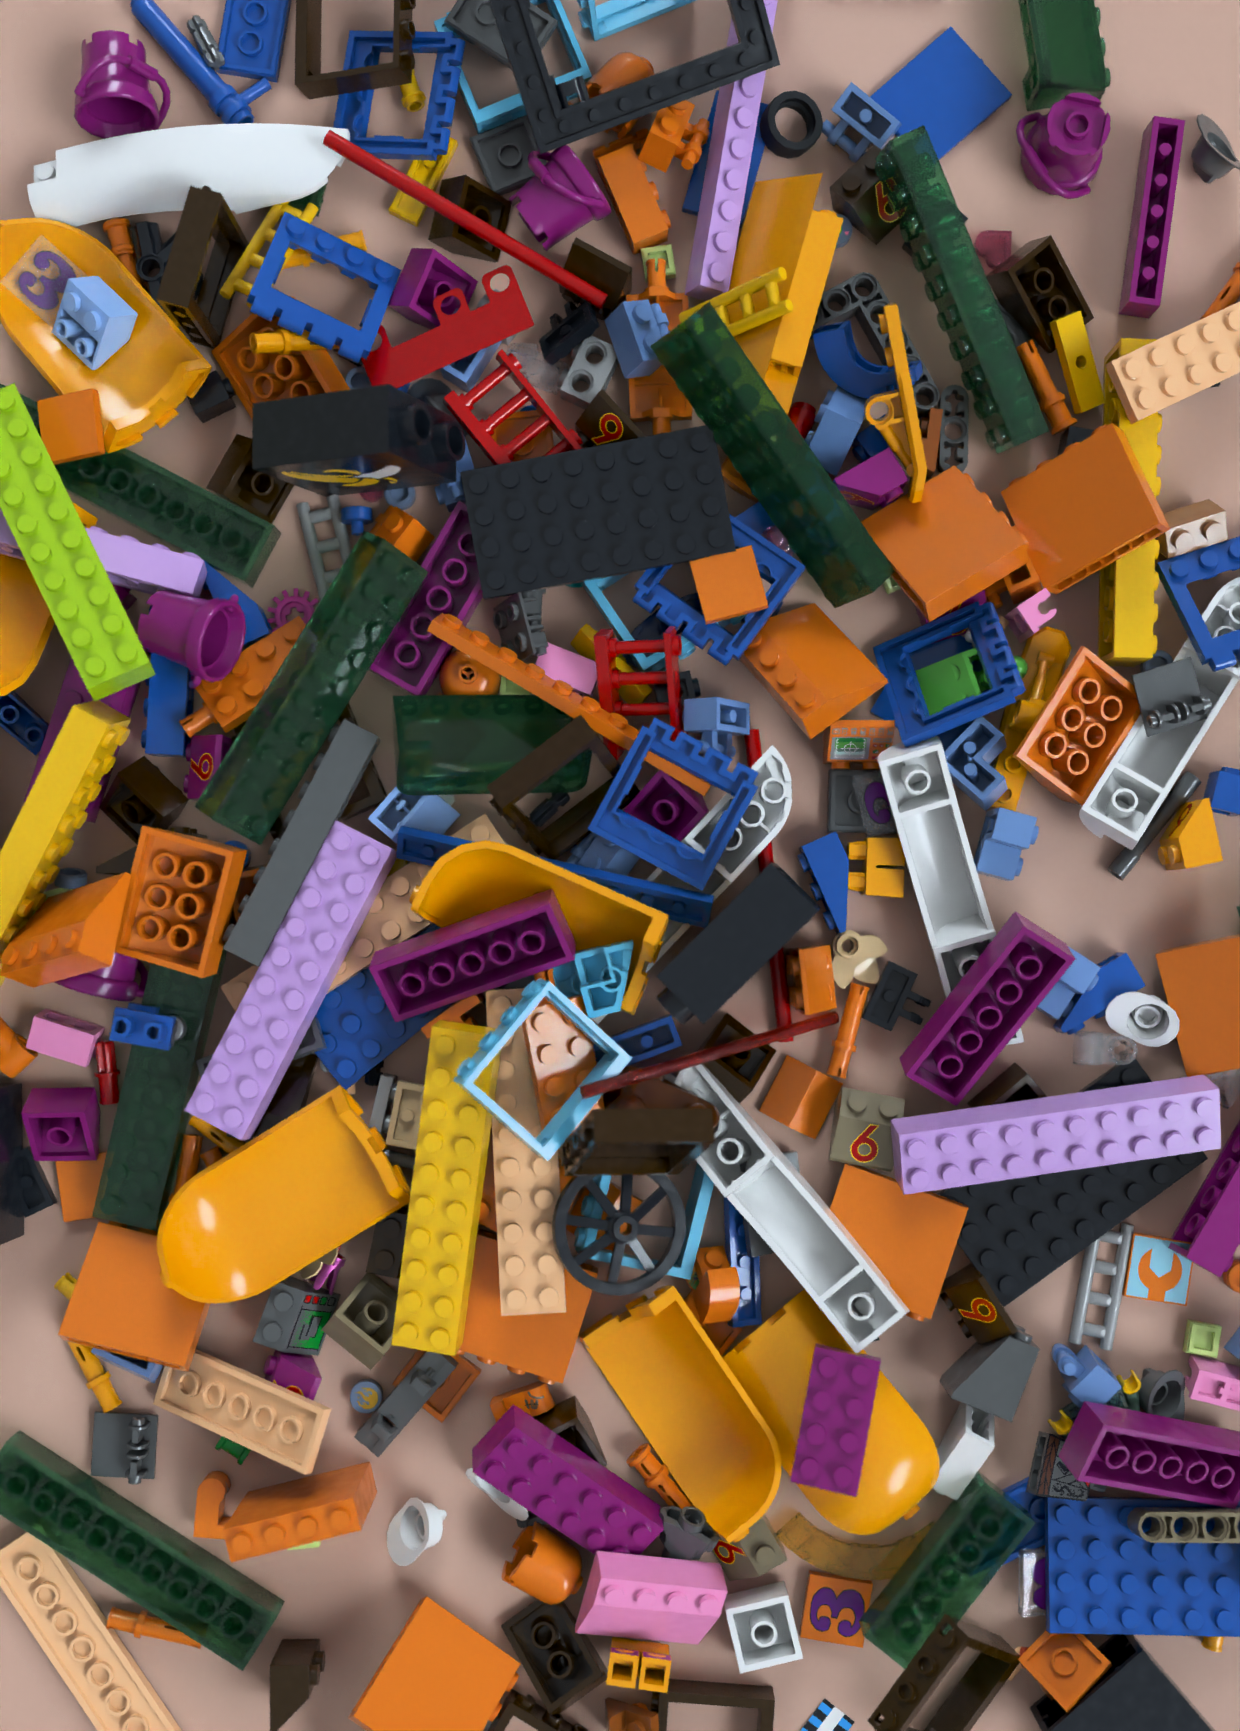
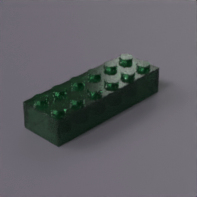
M978 1471L959 1499L951 1502L861 1617L859 1624L863 1636L906 1669L945 1614L961 1619L1034 1526L1035 1521L1029 1512ZM948 1624L942 1632L946 1635L949 1629L952 1630L953 1628Z

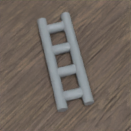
M338 495L326 497L328 507L311 512L308 502L296 505L326 626H332L337 623V613L352 609L355 611L356 618L368 616L346 524L341 523L342 508ZM332 519L336 537L318 541L314 524ZM339 549L343 567L325 572L321 554ZM347 579L351 597L333 601L329 583Z
M1122 1223L1120 1232L1109 1230L1085 1248L1068 1342L1081 1345L1082 1335L1101 1338L1099 1348L1112 1351L1134 1225ZM1100 1241L1118 1245L1114 1263L1096 1260ZM1094 1272L1112 1276L1109 1295L1091 1291ZM1088 1303L1106 1307L1103 1326L1085 1322Z

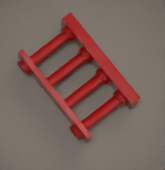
M503 349L496 355V360L500 366L465 395L461 393L458 396L452 390L443 398V404L493 465L512 462L515 459L513 455L548 426L553 429L561 441L543 456L582 449L580 445L583 442L579 435L572 428L569 430L565 428L520 372L522 366L512 353L507 355ZM509 375L521 391L486 420L482 418L478 421L471 412L474 409L473 405ZM530 401L541 416L508 444H501L499 446L491 437L494 434L493 430L525 403Z
M669 626L663 633L664 639L618 641L617 638H614L613 629H600L593 636L600 708L610 714L617 713L623 717L670 715V725L675 727L670 740L675 742L680 731L689 735V732L684 731L682 721L678 655L682 653V640L680 635L676 636V626ZM665 652L666 671L621 672L620 669L616 668V657L619 654ZM667 684L669 702L624 703L623 700H619L618 689H621L622 685ZM603 736V743L618 760L626 749Z

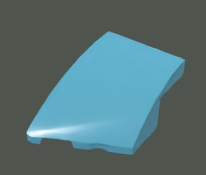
M633 939L576 951L575 960L553 967L555 987L566 997L582 995L586 1012L590 1019L620 1011L634 947Z

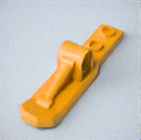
M897 303L883 306L884 313L879 314L878 319L881 334L888 333L890 347H885L884 352L887 367L894 366L897 389L870 396L865 402L864 413L867 421L879 430L892 452L896 453L904 465L906 473L910 476L908 499L911 503L921 502L927 465ZM876 402H884L888 406L887 414L880 419L873 418L870 415V408Z
M1045 626L1026 640L1020 656L1028 665L1027 674L1022 678L1026 690L1015 697V703L1005 706L999 731L1004 734L1007 747L996 757L993 767L1005 777L1008 790L990 808L996 809L1001 807L1012 811L1016 810L1027 770L1013 755L1062 677L1072 648L1064 631Z

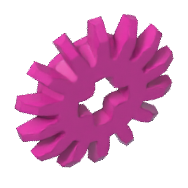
M294 588L293 596L289 597L287 591L284 590L282 593L285 599L280 601L276 596L272 599L278 604L276 608L268 607L267 610L275 614L274 618L267 619L268 623H276L277 625L272 629V632L290 622L291 620L287 621V616L292 613L291 609L297 608L299 613H304V618H301L312 634L315 633L317 635L312 626L313 624L322 625L323 622L316 620L315 616L322 614L323 611L322 609L314 610L313 607L319 601L315 598L309 602L310 592L305 591L303 597H300L298 588Z

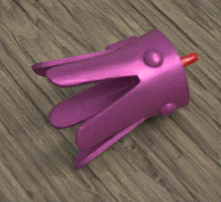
M338 1253L333 1265L323 1263L322 1269L318 1274L310 1278L311 1281H315L313 1285L315 1290L320 1289L328 1277L326 1287L332 1296L339 1270L346 1261L344 1256Z

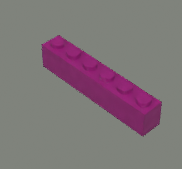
M1154 116L1143 132L1118 313L1120 315L1150 318L1160 307L1185 120Z

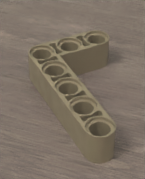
M1137 1507L1129 1513L1127 1519L1130 1531L1147 1542L1240 1543V1533L1237 1528L1240 1521V1507L1235 1509L1227 1507ZM1150 1517L1152 1521L1151 1528L1147 1532H1143L1142 1522L1145 1518ZM1179 1517H1182L1183 1527L1179 1532H1175L1174 1522ZM1213 1517L1215 1522L1214 1528L1207 1533L1206 1522Z

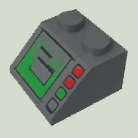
M289 1276L272 1287L253 1342L284 1353L318 1356L326 1337V1333L322 1331V1328L333 1316L341 1294L333 1292L331 1296L327 1289L320 1288L315 1290L313 1284Z

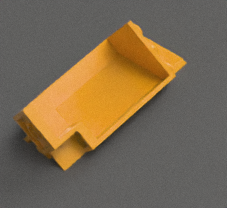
M823 173L755 182L735 252L729 290L776 268L783 267L787 278L777 283L781 301L790 299L793 304V311L708 348L695 398L724 405L723 415L744 421L751 419L759 425L783 431L844 219L837 217L836 213L829 210H813ZM765 289L752 294L755 313L769 307ZM740 300L727 306L730 324L743 319ZM717 320L713 332L718 330Z

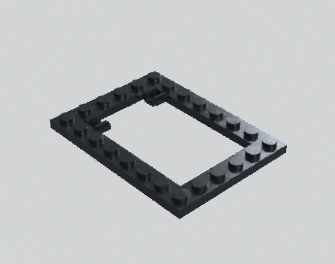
M489 0L539 154L780 65L764 1L727 0L739 43L589 98L582 75L557 85L554 76H549L529 15L528 8L531 7L529 0ZM577 93L579 102L569 106L566 97Z

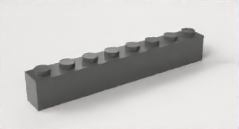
M345 719L341 725L336 724L328 737V741L331 744L326 754L321 752L314 763L313 769L316 770L313 779L311 782L306 780L298 794V798L301 801L296 811L291 809L284 820L283 826L286 827L283 836L281 839L276 837L268 851V855L271 858L266 868L261 866L253 879V883L256 884L251 896L245 895L238 908V912L241 915L236 925L231 923L222 940L226 942L224 950L258 967L266 955L335 820H340L380 743L379 736Z

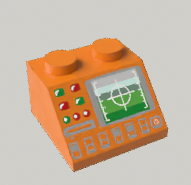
M895 720L835 721L823 730V764H831V769L841 770L850 769V764H863V770H880L877 757L893 744Z

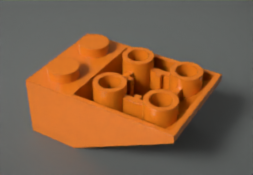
M830 945L789 948L790 955H785L786 973L792 975L793 986L788 987L790 1005H793L796 1011L804 1015L837 1008Z

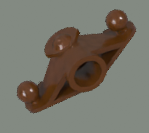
M625 1066L602 1095L605 1109L712 1108L714 1129L720 1119L717 1107L665 1079V1070Z

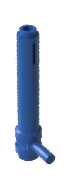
M131 0L132 14L208 100L210 109L218 117H221L223 124L253 123L254 116L248 104L271 89L268 80L262 78L238 94L231 85H227L212 67L207 66L200 53L154 0Z

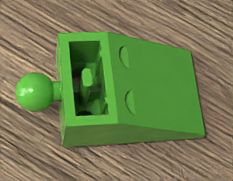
M976 648L915 671L929 715L940 712L944 707L972 695L974 697L980 695L984 690H991L983 667L980 672L972 669L973 661L980 662ZM1013 656L1021 678H1024L1028 671L1027 662L1020 656Z

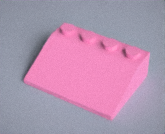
M596 1551L575 1625V1633L698 1645L720 1617L728 1592L721 1563Z

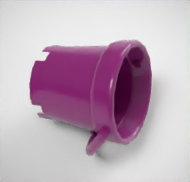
M97 31L92 34V42L86 44L84 39L81 47V79L74 90L76 94L74 118L82 129L91 135L103 139L158 130L171 104L170 89L165 79L158 74V70L146 63V50L142 42L137 39L138 46H136L134 43L129 42V34L121 31ZM149 80L157 82L162 90L163 102L159 112L157 103L151 94Z
M1071 93L1066 95L1063 100H1060L1058 103L1056 102L1047 115L1042 116L1040 112H1035L1024 116L1018 121L1016 135L1021 147V165L1027 179L1037 189L1066 199H1076L1090 193L1091 189L1088 184L1095 178L1101 164L1102 148L1110 132L1109 113L1107 112L1105 115L1100 107L1102 102L1098 98L1087 93ZM1036 121L1034 126L1027 132L1025 137V125Z
M568 145L556 148L552 153L545 152L539 154L538 150L531 151L527 157L528 167L535 175L508 198L512 206L516 205L515 207L519 211L518 215L536 240L540 243L545 238L547 239L542 243L545 251L590 221H600L612 212L599 186ZM539 159L547 160L548 162L543 165Z
M161 590L154 593L146 602V604L152 605L149 615L143 613L140 615L138 638L142 647L149 649L147 650L148 652L160 655L189 668L191 672L189 687L194 689L201 683L202 679L213 683L222 680L232 671L240 657L245 641V614L238 604L239 597L236 594L232 595L230 599L214 598L207 600Z
M114 952L111 966L55 981V983L91 996L130 1002L135 1000L136 997L143 998L145 996L149 976L147 969L139 959ZM137 969L141 974L140 985L135 981Z

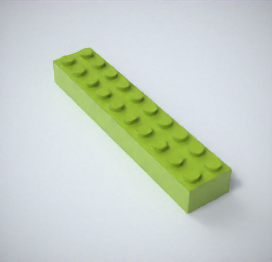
M13 383L1 388L0 508L82 680L95 702L156 674L15 384Z

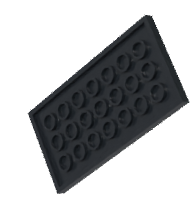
M713 424L460 472L484 600L509 596L518 592H531L686 563L712 555L736 551Z
M1128 1055L1079 1092L1152 1081L1135 1057ZM1201 1151L947 1188L939 1192L938 1195L969 1206L957 1244L972 1265L985 1277L998 1300L1005 1307L1208 1158Z

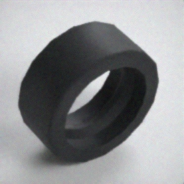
M787 91L775 97L761 115L759 127L762 140L767 148L777 156L788 159L801 156L816 143L821 135L823 121L821 111L813 99L798 91ZM786 107L793 109L803 117L807 128V135L800 142L789 141L780 134L775 123V115L780 109Z

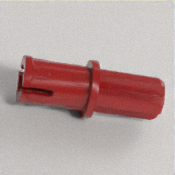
M109 1040L100 1041L95 1044L98 1072L94 1073L95 1077H98L99 1102L101 1105L119 1103L121 1098L119 1096L118 1074L121 1072L117 1069L115 1044Z

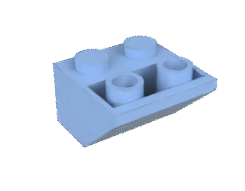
M99 276L68 278L52 333L91 370H97L130 340L138 313Z
M409 771L368 819L397 844L398 831L401 826L444 835L461 814L414 773Z

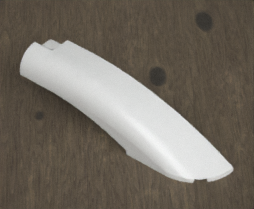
M245 123L175 127L105 138L56 150V160L34 165V183L27 184L29 201L36 218L50 219L76 227L101 220L136 214L183 211L190 186L202 189V186H209L212 191L223 195L231 211H234L236 214L306 197L329 182L328 175L336 166H342L345 157L324 146L323 140L327 132L331 130L350 141V132L348 129L322 126Z
M1240 577L1224 585L1213 597L1202 615L1212 638L1240 629ZM1189 637L1173 662L1188 657L1192 658L1201 696L1204 698L1209 697L1212 702V708L1206 714L1207 718L1147 737L1140 714L1079 812L1080 820L1094 835L1099 838L1106 835L1132 851L1240 679V663L1238 660L1234 666L1213 672L1208 663L1201 664Z
M693 1055L680 1070L675 1084L712 1103L717 1107L720 1117L719 1123L714 1129L715 1142L695 1160L723 1196L733 1204L776 1253L853 1351L858 1354L910 1310L891 1288L890 1282L805 1178L696 1055ZM747 1161L745 1172H741L739 1164Z

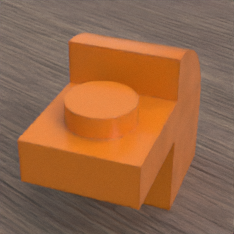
M724 1246L698 1248L694 1267L699 1285L693 1294V1299L701 1324L731 1321L737 1311L740 1299L737 1268L730 1267Z

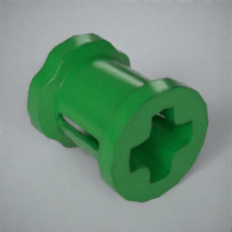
M223 1436L215 1446V1449L218 1451L223 1449L238 1459L237 1463L239 1465H242L251 1449Z

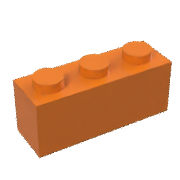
M629 144L598 157L597 162L601 180L631 251L635 255L641 252V248L657 246L668 241V229L671 228V222L666 210L660 211L657 204L659 194L654 182H648L644 173L647 171L646 163L638 160L640 153L636 154L633 144Z

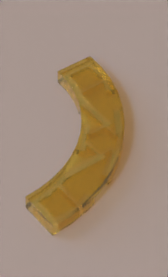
M800 1512L776 1532V1536L787 1548L806 1562L831 1574L860 1580H885L910 1575L928 1568L956 1549L954 1544L934 1521L913 1535L897 1540L898 1542L880 1546L878 1544L852 1542L850 1544L837 1540L814 1526Z

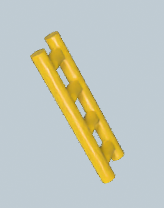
M289 202L273 205L219 293L226 299H231L235 291L249 296L253 284L242 279L250 266L258 269L261 268L265 257L258 255L266 241L272 242L276 233L273 229L280 217L283 216L284 212H287L311 224L319 211L318 207L308 202L302 211L288 205ZM289 247L284 255L286 259L281 268V271L283 270L284 266L286 265L292 253L294 252V250ZM247 302L246 305L251 309L252 304Z
M783 267L776 268L681 312L679 320L683 325L691 323L694 341L685 345L687 354L692 356L792 312V302L790 299L781 301L777 284L787 278L785 269ZM765 289L769 307L755 313L752 294ZM740 300L743 319L730 324L727 306ZM715 312L718 330L706 335L702 317Z

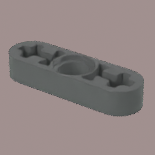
M950 385L943 390L938 401V409H943L937 454V468L940 473L951 467L950 464H945V461L949 459L951 448L957 447L954 451V459L960 462L956 467L963 472L968 464L969 396L962 386ZM951 394H955L956 400H961L955 408V416H949L952 405L951 402H946ZM948 424L959 426L961 437L956 440L949 439L944 432L945 426Z

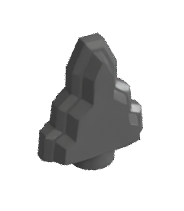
M673 1505L661 1508L659 1516L662 1519L664 1530L660 1533L659 1539L665 1546L661 1557L699 1560L704 1552H712L720 1537L705 1522L706 1518L702 1511L691 1506L684 1507L683 1509Z

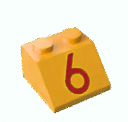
M1205 798L1186 802L1179 808L1159 840L1161 847H1158V857L1160 863L1165 865L1166 871L1187 869L1223 861L1210 799Z

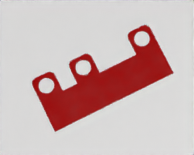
M504 265L486 273L482 277V284L490 303L470 311L463 291L459 288H454L437 296L433 300V307L440 326L395 347H391L385 328L380 325L377 332L382 338L380 347L370 351L367 359L361 357L371 386L390 384L399 388L534 326L512 268ZM499 273L506 274L510 280L509 286L502 292L493 291L490 287L492 277ZM449 296H455L460 300L459 310L452 315L444 314L441 310L442 301Z

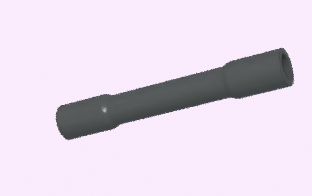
M1185 772L1159 807L1133 851L1125 847L1108 867V871L1120 880H1123L1140 860L1146 848L1176 811L1187 802L1200 786L1201 781L1195 775Z

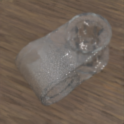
M1077 1031L1074 1033V1064L1126 1065L1133 1062L1137 1057L1138 1049L1136 1043L1131 1038L1125 1037L1122 1034L1096 1031ZM1120 1044L1125 1045V1051H1120L1119 1054L1114 1052V1047H1119Z

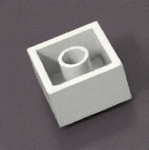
M785 1581L726 1595L724 1601L725 1611L740 1674L803 1659Z

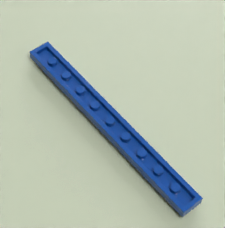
M401 826L397 837L396 858L434 866L437 860L461 844L472 843L473 841ZM536 856L669 915V920L703 928L709 925L714 895Z

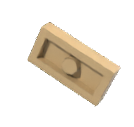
M402 1080L398 1081L385 1144L416 1150L424 1085Z

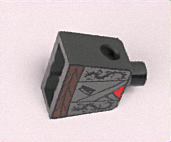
M1039 1431L1026 1492L1040 1497L1086 1501L1090 1489L1099 1492L1106 1490L1107 1486L1077 1481L1058 1456L1065 1440L1054 1434Z

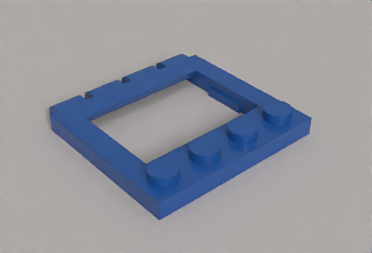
M350 31L343 70L378 65L380 52L393 53V31ZM415 31V38L412 39V52L437 53L423 139H405L403 136L374 135V138L366 137L374 89L339 95L333 128L348 129L350 132V142L379 159L436 161L437 155H446L451 131L442 127L452 126L456 100L452 97L457 95L461 69L456 66L462 65L466 42L463 39L456 38L453 32Z
M284 212L246 302L252 304L250 312L270 322L273 315L280 318L277 325L299 336H302L303 331L306 330L310 332L308 340L330 351L335 344L339 346L337 354L358 364L360 358L367 359L401 270ZM288 247L293 250L303 249L310 254L311 259L323 265L331 263L338 267L341 274L351 279L361 278L368 283L369 288L375 290L372 300H369L360 322V331L272 288V283H276L286 259L284 255Z
M731 514L729 516L735 549L752 545L760 577L772 585L765 594L768 609L747 614L744 618V624L736 635H733L716 622L706 625L702 612L659 583L673 565L645 570L634 585L638 592L632 600L650 614L659 605L661 608L657 612L656 618L667 626H676V632L683 623L687 626L681 635L703 650L709 641L713 644L707 653L725 666L732 658H735L737 661L740 659L806 567Z
M1240 536L1158 562L1155 567L1156 572L1159 574V579L1201 664L1208 663L1213 672L1234 666L1237 660L1240 663V629L1212 638L1187 585L1200 579L1207 580L1216 577L1219 573L1228 570L1235 571L1240 569Z
M978 601L872 647L879 670L888 680V683L884 686L901 740L906 748L1015 703V697L1025 692L1024 683L1017 670L1015 659L1008 646L1006 635L1001 623H999L1000 619L992 602L982 605ZM969 628L991 690L975 697L972 695L944 707L940 712L929 715L909 653Z
M655 717L649 728L642 726L588 830L703 891L758 789L753 783L759 772L740 762L737 763L732 773L727 771L733 758L712 747L708 748L704 757L699 756L698 754L704 745L703 742L680 731L675 742L671 741L670 738L675 727ZM649 751L734 796L727 811L724 810L709 838L711 841L704 854L619 809L625 795H628L641 771L642 763Z

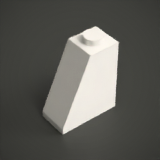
M960 1403L937 1449L940 1470L937 1482L932 1488L937 1493L946 1495L956 1501L959 1499L995 1448V1415L965 1403Z

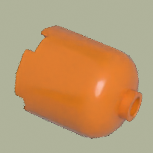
M630 52L618 53L609 59L585 83L589 98L653 75L654 69L652 64L646 58L639 57ZM641 117L604 130V132L608 133L610 130L617 132L618 138H622L630 132Z
M536 1521L533 1526L525 1527L512 1546L517 1550L512 1562L510 1563L506 1560L504 1563L502 1580L550 1605L559 1604L567 1599L570 1594L575 1595L583 1582V1577L580 1576L582 1572V1557L579 1551Z

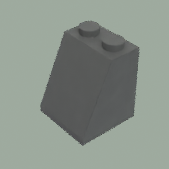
M1016 1324L1014 1325L1018 1332L1013 1335L978 1344L976 1341L941 1376L940 1383L952 1399L1012 1422L1040 1350L1032 1341L1033 1337L1025 1333L1023 1327Z

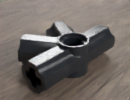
M147 221L136 223L134 227L130 228L137 258L136 270L141 278L142 287L166 313L156 297L176 233L165 243H162L157 223ZM160 268L156 276L148 277L152 269ZM202 272L193 297L195 301L199 296L204 275Z

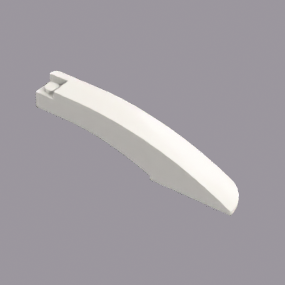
M934 736L907 748L903 742L895 744L881 752L877 760L945 997L947 998L996 936V932L967 839L944 749L938 736ZM1021 1027L1007 1045L1024 1042Z
M773 745L751 767V769L759 772L753 783L758 789L703 891L659 867L646 879L647 881L714 895L715 901L771 842L785 824L792 805L791 775L783 757ZM727 793L684 838L682 843L704 854L711 841L709 838L724 810L727 811L734 796ZM669 920L667 930L661 939L663 944L657 961L691 926L690 924ZM652 962V963H649L648 966H647V969H646L645 973H647L648 970H649L655 963H653V962ZM606 1015L592 1019L599 1024Z

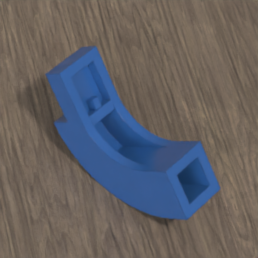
M850 321L819 326L812 334L816 353L823 369L842 389L853 395L868 399L875 394L894 390V385L897 388L894 366L887 367L873 364L859 353L854 343ZM921 360L908 362L912 386L915 385V381H918L923 373Z

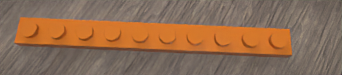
M441 613L431 621L427 629L431 634L575 719L582 715L594 731L628 751L641 730H637L629 725L627 719L620 714H610L600 708L601 705L595 699L588 696L582 697L573 692V688L568 683L562 680L555 681L548 677L541 667L521 661L517 658L518 655L511 649L506 647L500 648L491 643L490 638L484 633L476 630L471 631L464 627L462 621L451 614L444 615ZM650 751L644 761L703 796L706 795L712 785Z

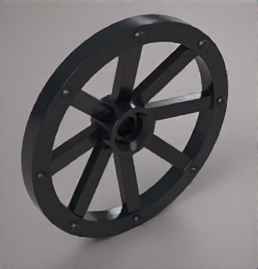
M622 1175L620 1210L615 1209L595 1183L593 1178L596 1176H573L557 1200L552 1222V1235L556 1252L561 1263L571 1276L591 1290L602 1294L620 1296L643 1291L657 1283L668 1273L676 1262L684 1243L686 1215L680 1194L666 1175H646L659 1187L632 1213L630 1212L633 1175ZM583 1186L587 1188L607 1214L605 1220L568 1214L575 1196ZM666 1196L671 1209L672 1227L639 1224V1221ZM623 1223H627V1230L621 1233L620 1226ZM566 1225L604 1230L606 1234L572 1256L566 1237ZM638 1235L670 1237L664 1254L655 1265L636 1238ZM615 1242L606 1281L590 1276L579 1266ZM628 1244L646 1273L632 1280L617 1282L625 1245Z

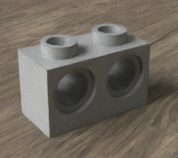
M592 335L574 347L571 358L574 361L569 370H563L557 385L561 387V399L582 409L588 407L600 390L606 391L619 364L613 345ZM593 353L603 357L602 361L598 364H591L586 358ZM578 381H585L590 386L584 392H577L573 389L574 384Z

